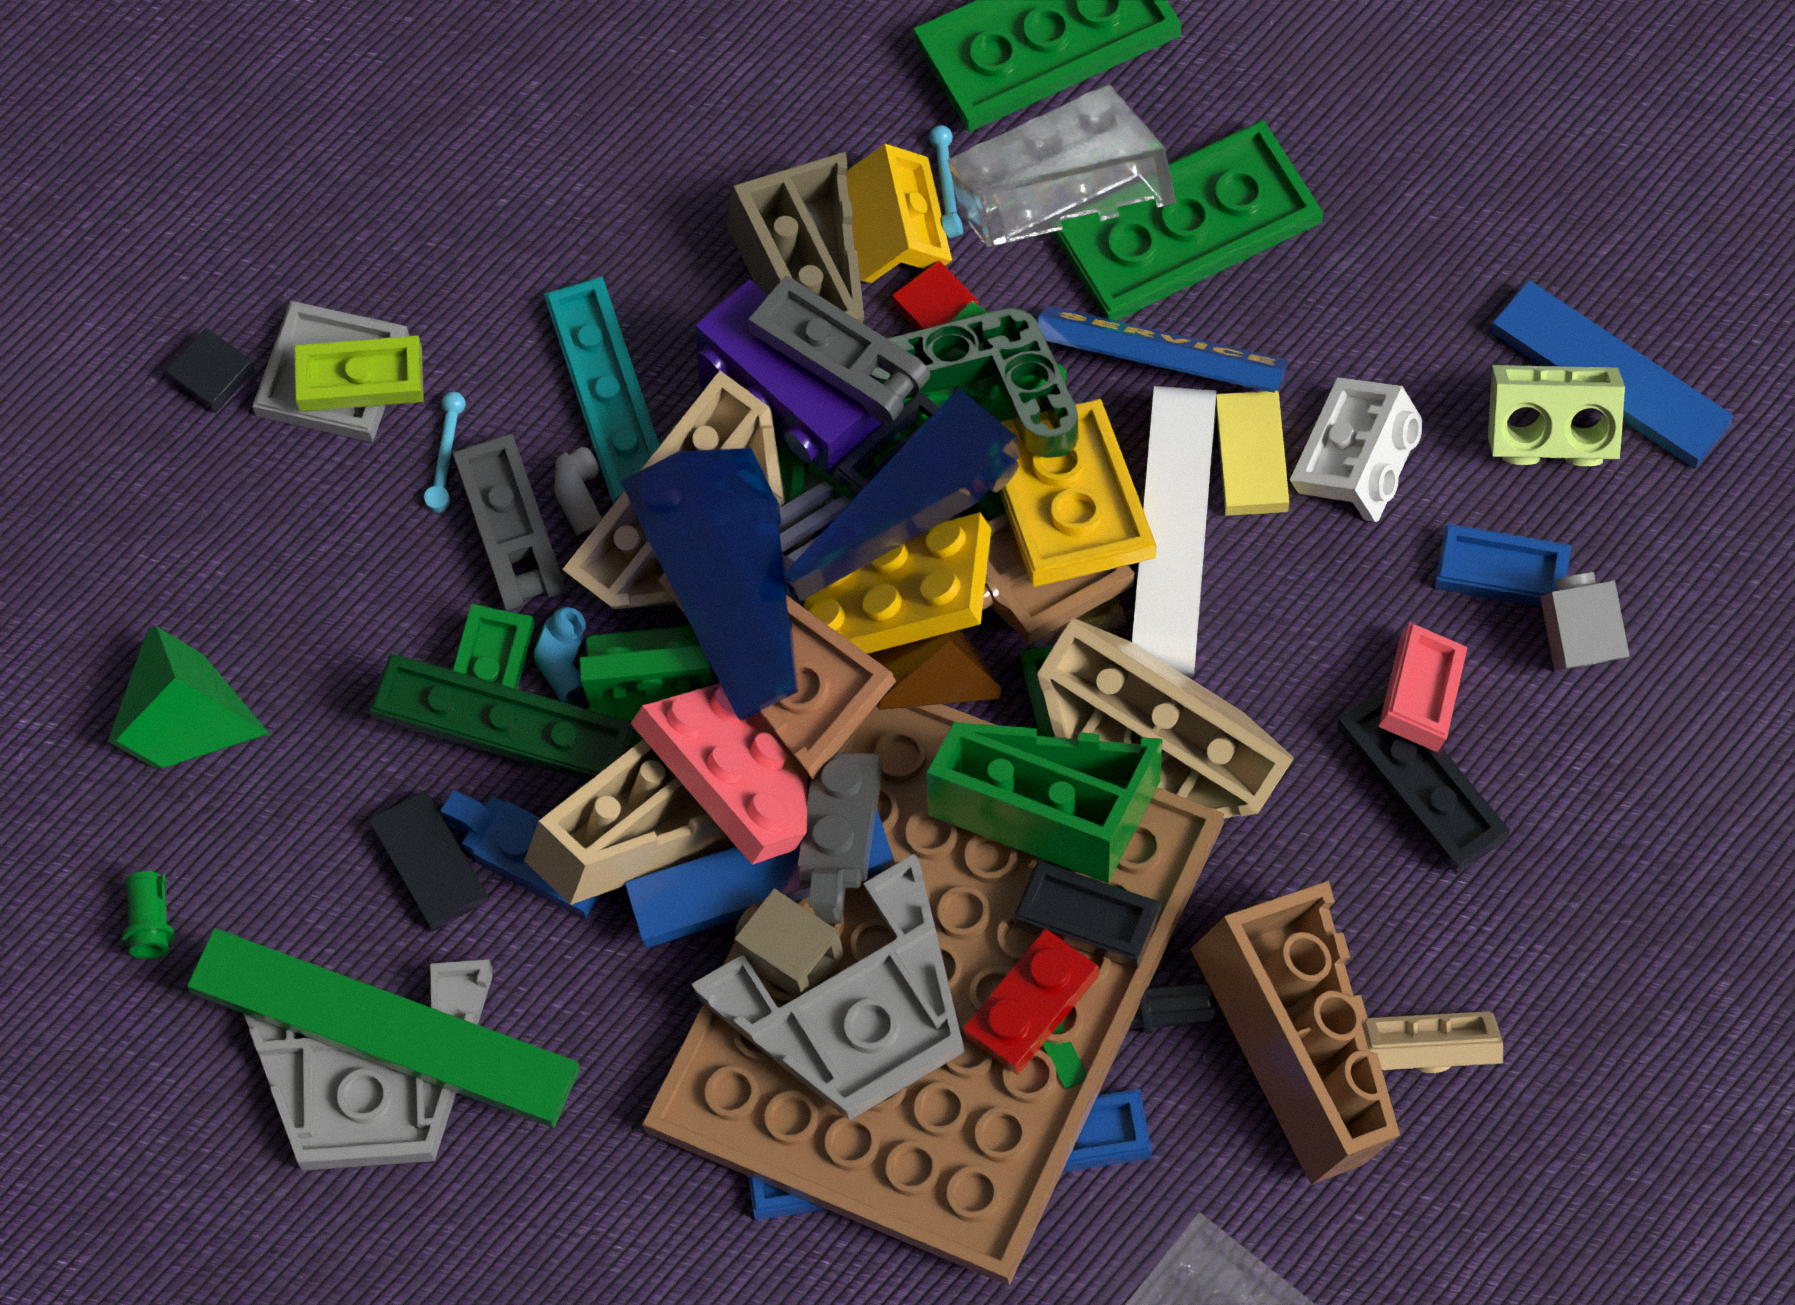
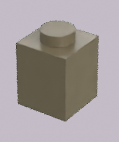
M775 888L762 904L755 902L744 912L735 930L736 937L734 941L739 956L744 954L755 973L794 999L823 983L844 956L837 929Z

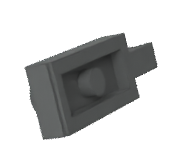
M835 753L813 780L811 778L807 801V833L801 840L798 859L800 886H810L809 907L813 908L814 915L826 923L841 924L846 888H859L861 881H867L882 777V763L879 754Z

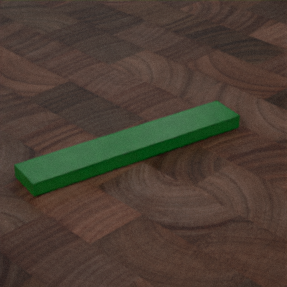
M216 928L187 985L190 993L553 1129L580 1071L579 1064L575 1060Z

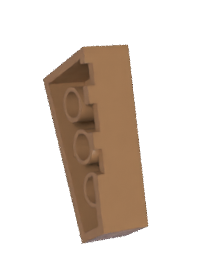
M1329 881L1226 915L1191 948L1311 1185L1364 1165L1400 1136L1378 1054L1370 1052L1366 1042L1362 1024L1368 1018L1361 995H1353L1345 962L1350 958L1344 933H1336L1329 908L1335 901Z

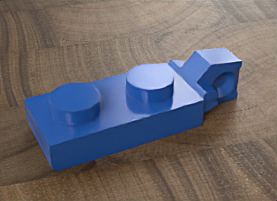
M453 790L440 813L443 814L445 823L449 828L466 836L461 843L462 848L473 854L476 863L576 916L587 919L601 894L570 905L524 861L538 821L541 818L507 800L504 803L502 800L491 796L486 806H484L480 802Z

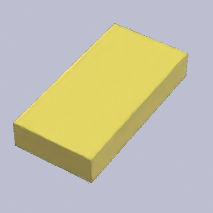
M1263 391L1216 394L1215 405L1225 515L1288 512L1289 494L1279 391L1274 393Z

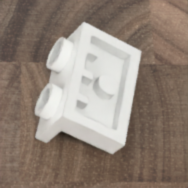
M1337 377L1290 478L1291 483L1299 494L1353 502L1364 520L1379 521L1387 501H1390L1396 493L1398 477L1411 449H1414L1418 444L1422 432V418L1403 386Z

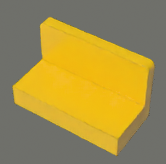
M884 143L847 171L848 196L852 203L853 212L852 231L854 249L857 250L860 281L873 283L901 262L925 270L939 260L945 266L952 262L928 157Z

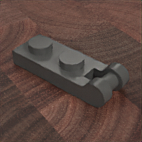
M787 275L748 319L749 333L862 404L873 418L883 424H892L904 409L902 401L910 392H919L930 378V372L927 367L914 355ZM877 366L890 375L884 384L870 376Z
M513 434L453 452L505 610L511 611L523 607V600L546 593L548 598L567 593ZM534 556L538 569L515 576L511 563Z

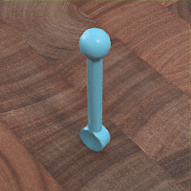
M939 125L931 130L929 140L937 151L945 215L942 216V224L946 235L949 238H953L963 234L962 222L956 209L948 149L953 135L948 127Z
M455 391L444 395L441 402L442 409L446 414L433 486L428 488L424 494L427 508L434 513H441L450 505L449 493L445 487L457 416L463 412L466 406L464 397Z

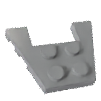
M915 854L863 883L867 896L896 940L780 1008L775 1005L744 954L692 983L695 994L704 1005L849 1121L965 1052L920 862Z
M490 960L430 964L431 1008L478 1025L493 978ZM244 1014L296 1160L302 1171L435 1161L456 1092L314 1039H297V1033Z

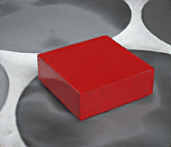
M940 260L892 295L893 306L917 331L950 323L971 301L979 306V301Z

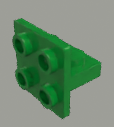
M692 625L593 635L588 637L586 641L587 657H580L581 682L590 705V710L629 722L633 721L643 705L717 684L716 656ZM637 731L635 732L630 749L643 740Z

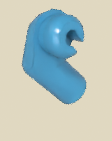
M570 607L556 610L555 614L547 619L534 650V660L537 667L560 702L572 704L585 695L581 674L573 663L583 639L586 622L579 611Z

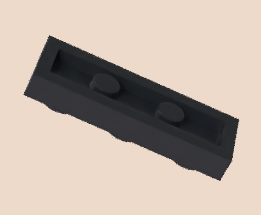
M1386 686L1340 717L1337 729L1454 874L1457 875L1507 841L1510 830L1442 747L1436 752L1378 727L1388 686Z

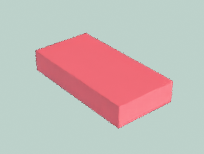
M1409 622L1400 636L1378 727L1438 752L1447 739L1467 647Z

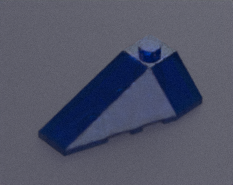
M958 388L783 574L790 594L801 602L976 504L989 489L994 493L1001 490L1012 479L1019 467V463L1016 461L1020 457L1016 435Z
M752 448L676 452L620 481L738 719L742 721L797 693L798 682L792 623L788 616L785 580L787 579L786 564L782 556L779 525L781 524L780 505Z

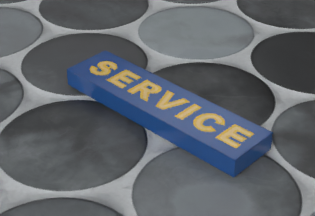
M1048 306L1039 314L1038 318L1041 332L1045 340L1273 393L1278 391L1283 383L1288 360L1053 306Z

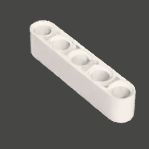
M1154 386L1143 511L1157 547L1155 559L1139 562L1132 642L1182 674L1194 675L1216 390Z

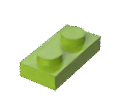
M419 335L295 345L296 402L299 411L424 402L422 346Z

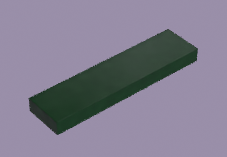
M393 653L389 654L369 710L371 718L587 781L592 780L629 751L636 732L631 722Z

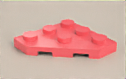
M734 679L646 704L640 708L631 725L752 865L794 851L807 833L808 773Z

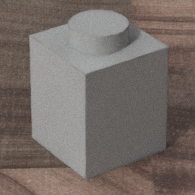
M1594 572L1556 579L1558 591L1540 596L1554 671L1630 657L1615 581L1596 584Z

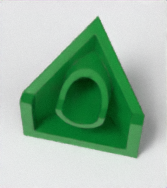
M157 626L148 627L108 742L151 767L161 769L270 734L202 653Z

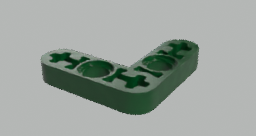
M1014 308L1001 309L888 338V340L916 358H924V365L930 372V378L919 390L923 394L993 376L1022 443L1029 452L1039 457L1054 458L1069 453L1076 446L1079 439L1077 408L1041 329L1031 314ZM1007 337H1012L1015 342H1009ZM979 343H983V351H979ZM945 348H959L967 353L963 359L953 362L942 361L935 356ZM878 366L870 375L882 384L890 377L888 372ZM1028 375L1039 376L1046 381L1042 387L1032 390L1021 389L1014 384L1018 378ZM910 392L905 399L913 397L916 393ZM1048 411V418L1054 429L1049 430L1045 423H1040V412Z

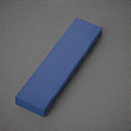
M1528 280L1493 322L1491 330L1493 335L1540 366L1618 368L1625 385L1623 422L1694 469L1698 467L1731 426L1733 414L1530 280Z
M878 810L876 812L867 878L879 875L895 865ZM801 842L794 851L753 865L737 847L625 882L645 948L740 919L753 903L759 902L762 904L774 888L793 901L809 897L810 886H800L798 859Z

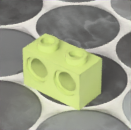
M1492 365L1488 439L1492 455L1502 457L1505 462L1516 465L1536 464L1540 461V457L1565 458L1566 462L1577 466H1596L1602 464L1603 459H1620L1625 385L1619 369L1610 367ZM1522 407H1531L1540 412L1537 420L1526 427H1515L1507 422L1510 415ZM1593 408L1603 413L1600 421L1593 427L1582 429L1571 424L1573 417L1583 409Z

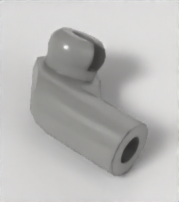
M585 447L576 449L570 455L565 451L555 462V496L577 537L594 530L603 519L584 484L585 481L595 478L599 472V466L592 452Z

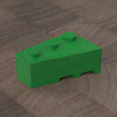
M954 722L926 772L928 815L1109 884L1160 783L1162 739L1141 737V744L1100 741V734L1079 732L1078 739L1037 736V729Z

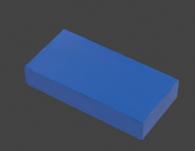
M1446 523L1434 589L1542 607L1540 596L1558 591L1556 579L1567 577L1572 545Z

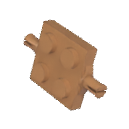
M1004 513L988 522L991 527V537L982 610L991 606L1003 614L1026 645L1065 625L1072 618L1083 615L1133 587L1134 572L1128 565L1033 587L1007 514Z

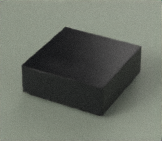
M205 328L165 372L171 383L215 414L255 371V367L250 358L208 328Z

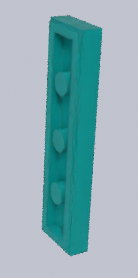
M602 276L545 293L544 297L612 505H614L660 445Z

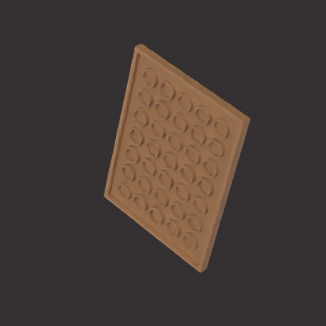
M943 704L879 710L875 706L836 753L879 754L882 777L877 810L895 865L913 854L916 855L920 862L965 1052L849 1121L703 1004L643 1122V1127L647 1134L749 1177L756 1178L782 1191L1010 1286L1139 1008L1141 998L1152 980L1222 829L1224 813L1157 787L1109 882L1112 886L1161 902L1162 912L1140 966L1137 969L1071 946L1097 964L1100 975L1061 1022L1065 1033L1051 1034L1046 1042L1052 1044H1062L1071 1041L1087 1073L1085 1081L1065 1090L1056 1073L1054 1062L1046 1054L1043 1046H1041L1017 1076L967 1040L963 1028L1040 936L1039 934L1016 927L1013 920L1037 860L1086 877L1089 876L928 815L926 772L953 723L995 724ZM861 881L859 888H846L841 924L828 923L838 930L844 956L823 982L896 940L865 892L863 883L867 881ZM809 897L794 901L814 914L813 908L809 907L808 904ZM735 942L723 965L739 957ZM757 974L778 1008L794 1000V998Z

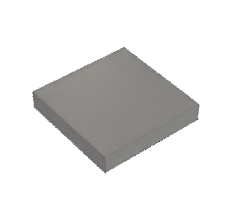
M290 301L252 406L255 415L265 419L373 443L386 405L299 411L296 402L295 345L409 336L407 326Z

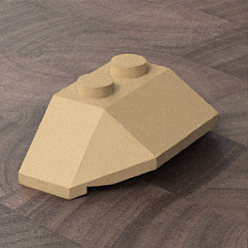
M719 371L562 570L611 608L623 609L675 604L658 579L699 531L740 560L748 550L742 544L747 528L779 509L785 503L772 413L769 406L722 371Z
M1075 618L1070 620L1037 673L1055 737L1078 739L1079 732L1100 734V741L1141 744V737L1162 739L1161 778L1158 788L1223 812L1224 819L1258 814L1294 758L1238 708L1135 643Z

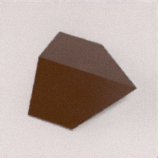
M961 630L868 653L870 657L891 671L896 680L893 686L877 703L876 706L879 710L1000 699L1001 686L981 653Z

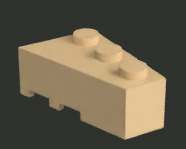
M643 739L538 821L524 861L565 901L572 905L623 887L627 881L735 847V845Z

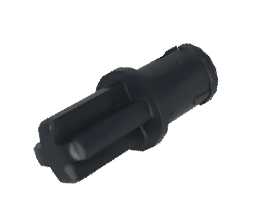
M1207 983L1153 988L1148 986L1141 998V1003L1129 1029L1144 1028L1147 1035L1153 1034V1027L1210 1023L1214 1020L1216 1013L1214 994Z

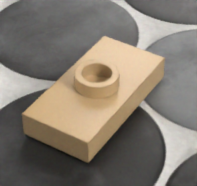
M1491 1011L1368 1018L1362 1024L1368 1049L1370 1052L1378 1054L1382 1070L1415 1068L1425 1073H1439L1448 1070L1451 1066L1503 1063V1040L1494 1013H1491Z

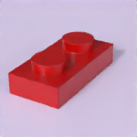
M1045 929L963 1028L965 1038L1018 1076L1100 975L1098 965Z

